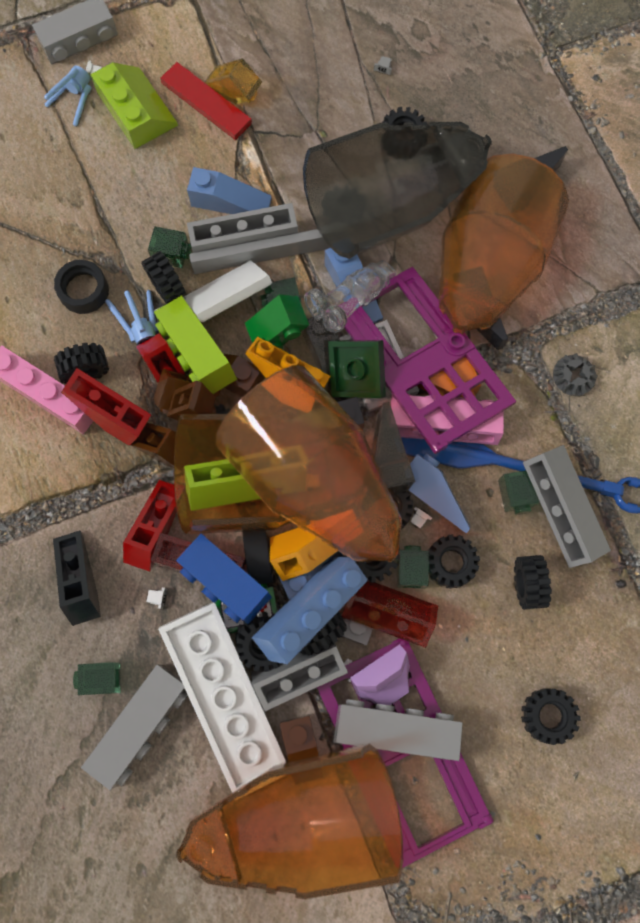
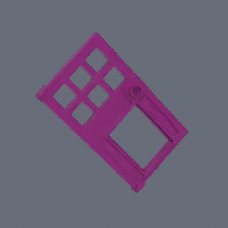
M413 266L350 302H344L332 310L335 317L338 318L353 340H383L385 385L434 454L446 449L450 443L516 403L515 398ZM397 287L402 290L437 336L436 340L401 360L362 308ZM463 358H467L479 374L466 383L452 367L453 364ZM441 371H445L457 387L444 396L439 393L429 379ZM483 382L486 383L498 399L485 408L482 407L470 391ZM419 384L424 386L434 402L422 409H418L407 391ZM461 395L475 411V414L463 421L459 420L447 404ZM437 409H441L453 426L440 435H437L425 418Z
M401 636L399 639L391 642L390 645L345 665L347 674L317 687L334 728L336 726L338 703L331 690V686L346 678L350 679L353 675L399 644L407 652L410 664L408 684L409 687L415 685L425 706V710H423L424 717L435 718L436 713H442L411 649L407 636ZM357 695L359 701L364 702V708L372 709L371 706L374 705V703L367 700H361L360 697ZM400 700L392 704L396 713L406 714ZM342 744L397 870L478 828L482 829L494 822L461 752L459 761L433 758L463 823L417 846L383 771V768L411 754Z

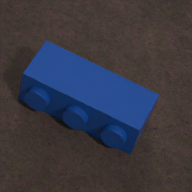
M200 534L176 560L183 567L180 573L192 584L196 580L203 584L205 588L201 592L213 603H216L218 599L227 606L223 612L236 623L242 619L248 625L272 598L265 588L203 534Z

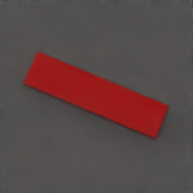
M178 62L160 77L161 84L235 141L252 124V119Z

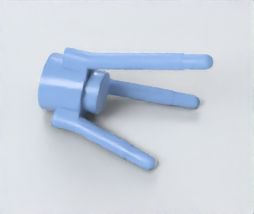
M73 66L70 72L45 94L44 98L47 100L45 106L49 107L66 89L73 94L82 92L73 125L77 126L87 95L92 89L88 84L91 80L89 74L80 66Z
M128 290L124 292L135 319L131 324L132 328L113 303L106 299L107 306L129 335L131 343L136 342L139 345L159 333L155 326L156 319L151 290L146 291L150 322L146 318H140Z

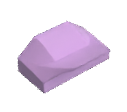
M399 644L350 678L361 700L371 701L374 704L392 705L409 693L408 672L410 664L407 652Z

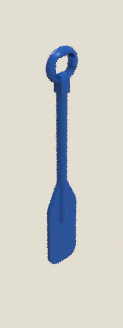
M387 426L384 443L393 452L416 457L417 454L424 457L428 453L440 464L460 469L498 465L527 473L523 465L524 461L496 454L484 444L452 442L446 449L434 454L425 439L388 436ZM578 475L583 488L600 492L601 495L613 497L616 504L628 513H640V507L637 504L630 502L626 504L622 499L624 492L623 484L627 483L628 486L638 488L640 487L639 478L626 477L614 483Z

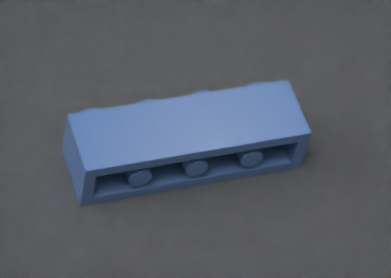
M332 557L252 639L269 661L288 664L368 579L352 557Z

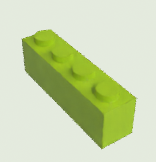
M182 295L154 311L159 321L155 324L156 328L163 338L169 337L166 342L174 355L180 354L177 359L184 371L191 370L192 373L188 376L192 382L196 380L202 382L214 394L237 380L229 361Z
M299 447L184 466L185 486L191 511L303 492L305 488L306 467Z

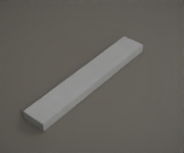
M346 224L190 253L189 256L195 275L241 266L250 260L257 263L328 249L347 241L348 229Z

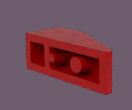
M76 368L61 391L64 396L104 431L129 446L138 438L151 416L147 411Z
M162 480L157 482L123 542V563L149 572L151 571L164 546L185 493V488Z

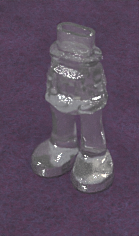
M384 260L379 261L377 264L372 262L368 267L361 268L348 275L339 286L328 294L324 295L317 288L309 290L304 295V301L315 320L319 321L323 318V325L327 330L334 333L340 332L346 326L349 316L361 305L367 306L371 300L377 297L383 288L389 285L390 279L396 275V272ZM351 294L352 297L341 306H337L339 302Z

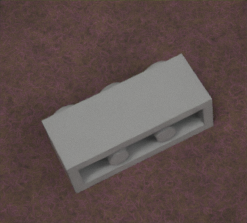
M87 0L32 24L37 39L51 64L118 35L113 17L103 0Z
M329 644L330 647L328 649L322 648L321 652L317 654L313 652L312 655H303L299 652L288 664L279 663V667L274 669L273 665H269L270 671L264 672V667H261L259 671L251 672L252 685L264 711L347 674V669L336 644Z

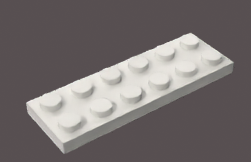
M212 602L160 626L158 630L233 796L288 770L287 761L247 672L239 659L237 650L216 604Z

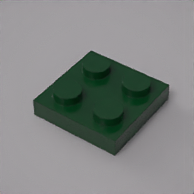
M383 340L328 341L331 397H386Z

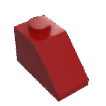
M160 333L136 346L157 383L159 382L162 369L185 374L168 343Z

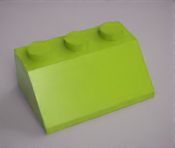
M112 62L90 74L97 94L134 149L178 126L177 121L139 67Z

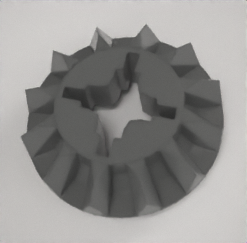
M577 353L565 355L556 363L553 369V379L556 386L562 392L571 396H580L588 393L595 386L594 384L598 377L595 372V365L588 361V357L578 356ZM576 368H581L580 377L570 382L572 378L570 370L574 371Z

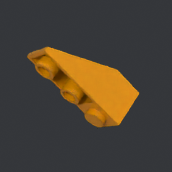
M259 337L255 339L246 351L247 357L285 401L307 413L313 411L331 377L330 375Z
M352 509L270 537V562L282 581L306 574L363 533V529Z

